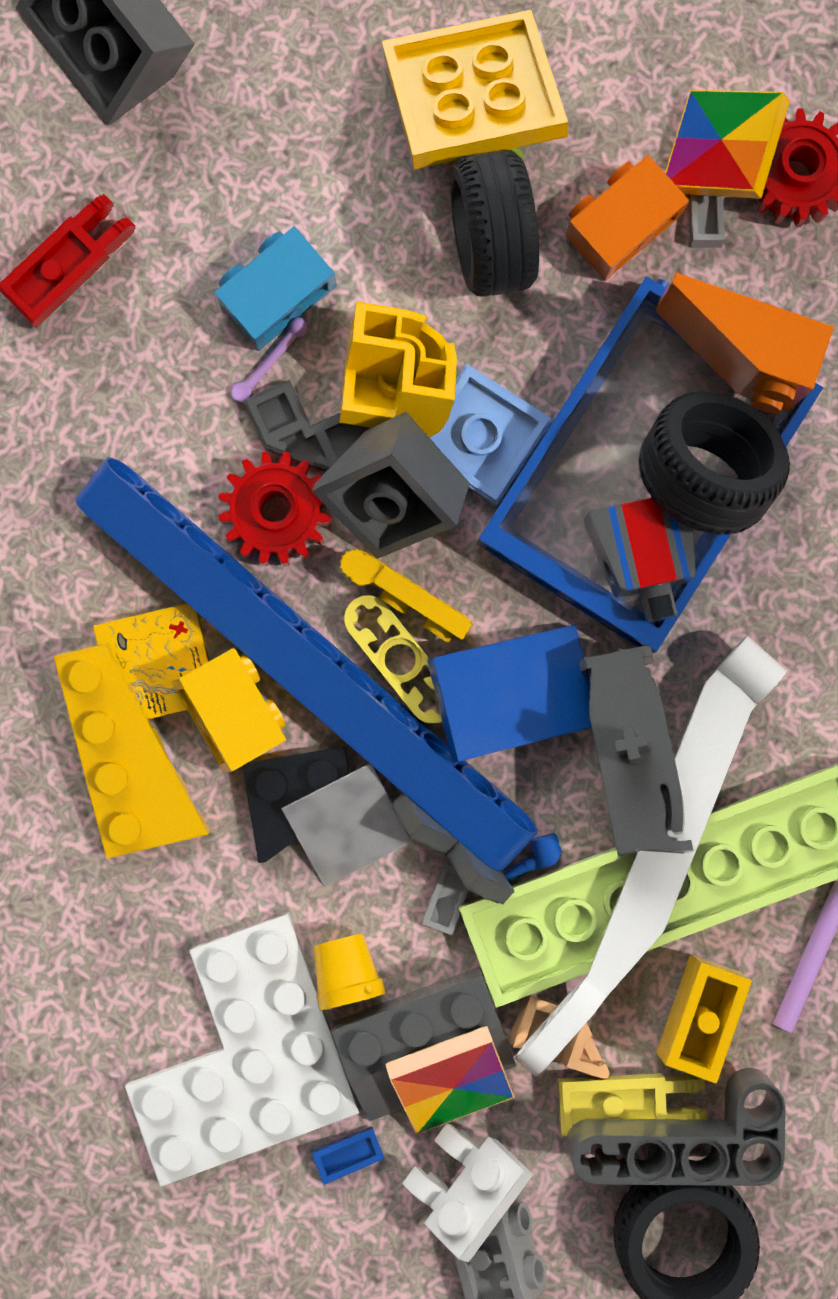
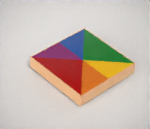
M488 1026L478 1028L385 1064L390 1081L416 1135L515 1098Z

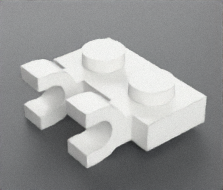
M446 1123L434 1141L449 1155L465 1166L464 1170L450 1189L435 1173L429 1172L427 1175L421 1168L416 1166L402 1184L415 1197L433 1209V1212L424 1224L458 1260L469 1262L534 1174L498 1140L487 1137L480 1146L468 1132L463 1129L459 1132L451 1124Z

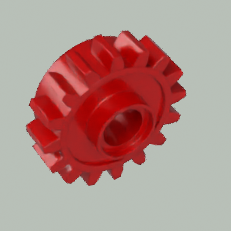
M803 108L796 110L791 122L785 116L761 199H759L761 203L757 208L760 214L767 210L775 213V223L780 224L786 217L793 218L795 226L801 227L810 215L816 223H820L827 216L828 209L834 212L838 210V123L832 125L829 129L823 126L824 113L821 111L818 112L813 121L806 120ZM789 161L803 163L809 171V176H800L794 173L790 168Z
M268 451L262 452V465L255 467L248 459L242 461L246 472L242 478L235 474H228L227 479L234 487L232 493H219L218 498L221 502L230 506V510L219 514L218 518L222 524H233L234 526L225 536L230 543H235L242 539L245 541L240 550L242 556L248 558L255 551L260 552V563L263 566H268L272 556H278L285 567L289 566L290 554L298 552L304 559L309 557L306 545L310 541L319 545L323 544L324 538L317 530L319 526H331L332 518L322 513L321 508L326 506L312 492L314 484L322 475L314 476L311 479L307 477L311 469L310 462L304 460L296 468L292 467L290 453L284 452L280 462L273 463ZM274 497L284 498L290 503L288 515L278 522L267 521L262 515L265 503Z

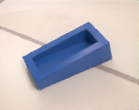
M373 1127L311 1150L323 1185L385 1159Z

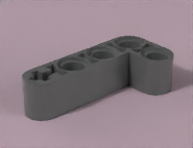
M744 1068L732 1074L727 1081L724 1120H580L567 1133V1152L578 1177L587 1183L596 1185H767L779 1177L784 1166L785 1100L766 1074L759 1069ZM761 1089L766 1091L765 1099L759 1106L755 1108L744 1107L748 1094L754 1090ZM645 1143L659 1145L658 1151L650 1159L639 1160L634 1157L637 1149ZM707 1143L712 1145L711 1151L702 1160L688 1159L691 1150L698 1144ZM600 1144L601 1148L595 1150L594 1157L587 1158L585 1156L591 1152V1145ZM753 1144L765 1145L763 1153L757 1159L752 1161L742 1160L744 1152L748 1147ZM621 1153L622 1158L617 1159L615 1155H620Z

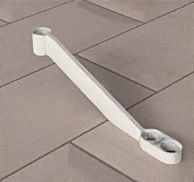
M748 636L734 648L704 683L676 752L675 761L682 790L685 825L682 834L675 835L671 831L672 808L670 794L667 788L662 789L668 814V836L676 841L691 840L694 851L684 854L639 851L636 853L588 975L563 999L515 1056V1059L535 1077L546 1069L579 1032L609 993L665 930L750 713L787 672L783 666Z

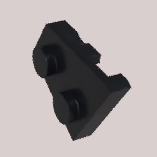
M345 746L250 762L242 766L258 863L267 862L298 839L281 808L350 774Z

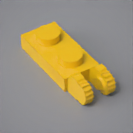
M351 549L349 552L345 551L346 554L344 556L342 555V560L339 561L341 562L339 568H342V573H345L347 578L350 577L351 581L359 586L378 585L384 589L379 598L403 614H406L408 609L412 607L426 616L427 620L423 627L449 643L453 635L461 640L465 639L474 625L472 619L381 560L368 554V552Z

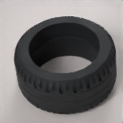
M512 150L492 151L458 158L450 172V197L458 257L468 290L476 296L487 297L524 291L530 288L537 279L539 272V235L532 187L524 161Z
M716 392L686 393L667 404L645 437L638 460L643 485L646 487L651 498L665 513L687 527L718 535L743 532L759 522L784 489L790 471L788 450L774 425L761 412L746 402ZM687 446L700 448L716 455L734 470L740 480L728 478L710 470L696 459Z
M632 1185L628 1193H625L617 1209L613 1229L616 1254L628 1284L640 1299H738L744 1294V1289H748L759 1262L760 1239L753 1215L734 1186ZM684 1202L704 1203L721 1211L728 1223L727 1241L719 1258L708 1269L693 1276L673 1277L660 1273L647 1264L642 1254L643 1239L651 1222L662 1211Z

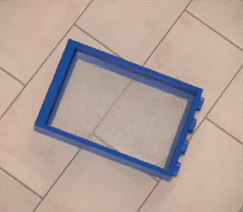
M646 276L478 538L476 545L637 647L651 646L652 653H656L731 534H710L693 529L695 577L688 583L671 587L678 615L646 623L640 594L615 598L583 520L590 510L651 498L640 477L639 453L645 437L660 412L673 399L691 392L722 393L740 399L749 405L751 399L738 395L656 312L659 300L670 282L663 279H657L655 282ZM815 383L814 389L789 411L781 410L780 413L775 414L757 409L774 425L786 447L824 387ZM687 446L696 459L710 470L722 476L740 480L734 470L716 455L700 448Z

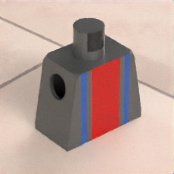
M652 498L590 510L583 520L585 529L615 598L640 594L646 623L677 616L671 587L688 583L695 577L693 529L670 517Z

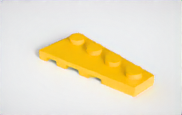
M109 642L55 655L54 660L106 859L208 835L210 830L202 814H199L188 794L189 790L180 773L176 772L163 748L164 744L155 727H152L140 705L141 701Z

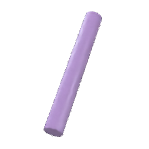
M834 881L773 1021L775 1026L790 1033L795 1028L838 928V881Z

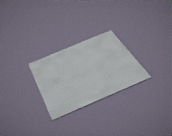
M370 763L281 808L324 887L412 843L395 814L392 803Z

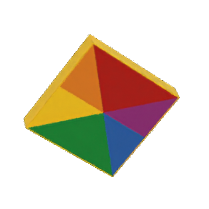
M690 90L665 174L683 194L761 199L790 103L789 98L784 92Z

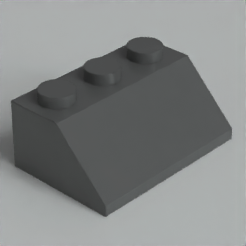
M19 0L16 6L19 13L107 125L113 124L171 80L195 45L161 0Z
M480 967L335 1020L331 1029V1034L348 1081L369 1122L404 1109L390 1081L385 1064L478 1028L488 1026L504 1070L516 1067Z

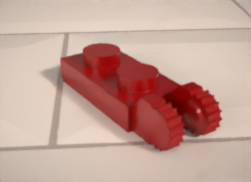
M103 194L96 197L74 218L68 217L0 282V292L35 328L44 322L110 258L109 254L114 253L134 233L136 225L127 217H122V219L115 222L96 241L87 233L104 220L112 210L114 203L106 195Z

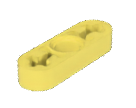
M364 595L354 599L348 605L344 615L345 626L349 634L419 720L430 724L442 722L441 715L437 714L434 710L431 709L425 713L420 710L418 705L423 701V696L415 686L409 694L405 693L401 688V684L416 678L424 666L429 669L427 660L430 658L384 601L371 595ZM362 606L368 611L376 607L381 611L382 614L378 617L377 622L385 634H387L391 626H394L400 633V635L386 640L380 646L377 653H374L368 646L378 641L371 630L364 628L359 632L354 626L359 620L356 611ZM396 645H405L415 654V666L409 673L404 675L393 674L385 665L386 653ZM431 676L424 678L423 681L429 689L435 691Z

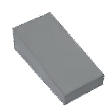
M689 194L690 248H722L725 241L723 197Z
M443 863L421 925L452 936L461 913L459 906L464 904L469 890H466L455 869L450 864Z

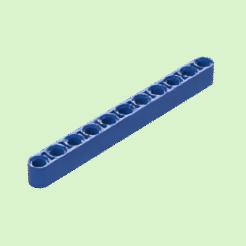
M107 457L76 497V503L79 508L483 863L496 871H503L538 833V829L532 819L466 760L452 763L449 747L441 738L134 470L111 457Z

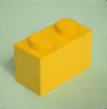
M235 648L172 682L223 773L238 769L286 741L281 731L286 724L280 710L272 700L264 701L255 685L260 681V677L254 664L246 654L239 656Z
M690 954L656 1050V1054L666 1066L717 1084L752 980L737 970Z

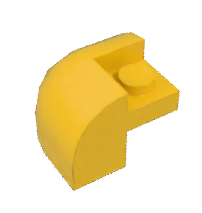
M356 301L342 377L339 423L373 428L407 412L429 438L439 433L449 419L455 400L457 356L454 343H447L442 334L426 324L427 316L406 309Z

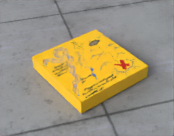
M186 603L93 626L97 645L109 642L140 699V705L148 720L187 711L172 682L210 661L197 611Z

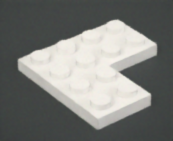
M289 912L195 946L189 950L224 1048L131 1081L125 1086L160 1187L359 1114L360 1109L332 1037L327 1016L324 1010H319L316 997L318 991Z

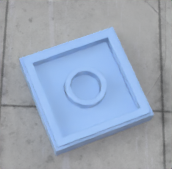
M466 364L456 379L455 400L449 419L443 429L430 437V439L468 480V489L497 507L553 419Z

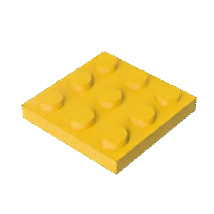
M531 10L382 41L384 60L414 170L457 161L458 158L466 155L472 156L473 154L492 151L499 152V150H509L568 137V120Z

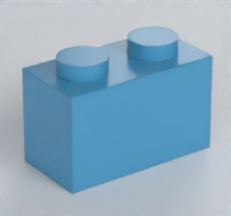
M295 226L285 234L278 231L268 237L259 247V255L245 267L239 264L226 272L218 283L220 288L214 292L220 306L259 351L289 327L291 320L302 316L337 286L335 272Z

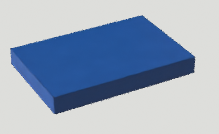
M576 624L427 660L452 763L592 728L589 716L590 706L588 705V701H590L588 693L590 690L589 677H584L580 670L579 661L584 659Z

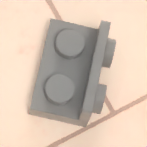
M521 1194L517 1196L469 1262L458 1260L454 1255L465 1299H536L545 1289V1264L542 1257L536 1252L531 1234V1213L527 1204L522 1201Z

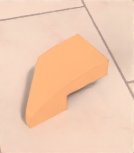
M535 995L522 998L508 1042L513 1047L521 1049L559 1004ZM586 1023L554 1060L560 1061L567 1068L602 1079H608L610 1072L606 1063L602 1061L591 1037L593 1035Z

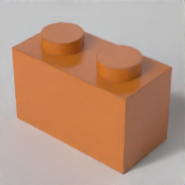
M649 154L635 166L631 161L624 163L608 179L607 184L610 187L596 199L592 194L587 195L568 214L572 220L569 222L565 236L604 281L609 279L679 219L689 202L687 197Z

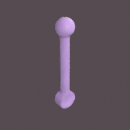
M297 317L291 320L289 332L245 382H238L233 385L231 394L236 402L244 403L243 400L252 397V388L297 337L300 338L307 334L309 325L305 319Z

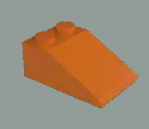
M675 272L656 308V312L738 395L750 398V405L754 408L775 414L780 413L781 410L789 411L814 389L834 330V326Z

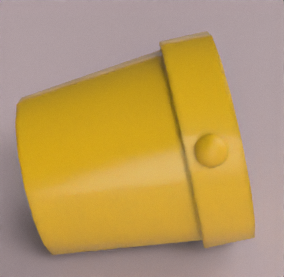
M363 933L313 946L318 995L316 997L320 1011L386 994L383 980L378 976Z

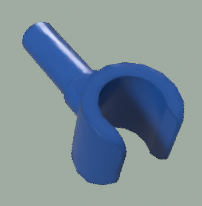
M555 833L534 838L529 842L533 856L522 860L503 872L509 883L529 871L532 872L535 869L556 864L562 850Z

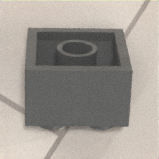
M404 412L366 430L314 484L312 492L378 559L456 527L469 482L411 416Z

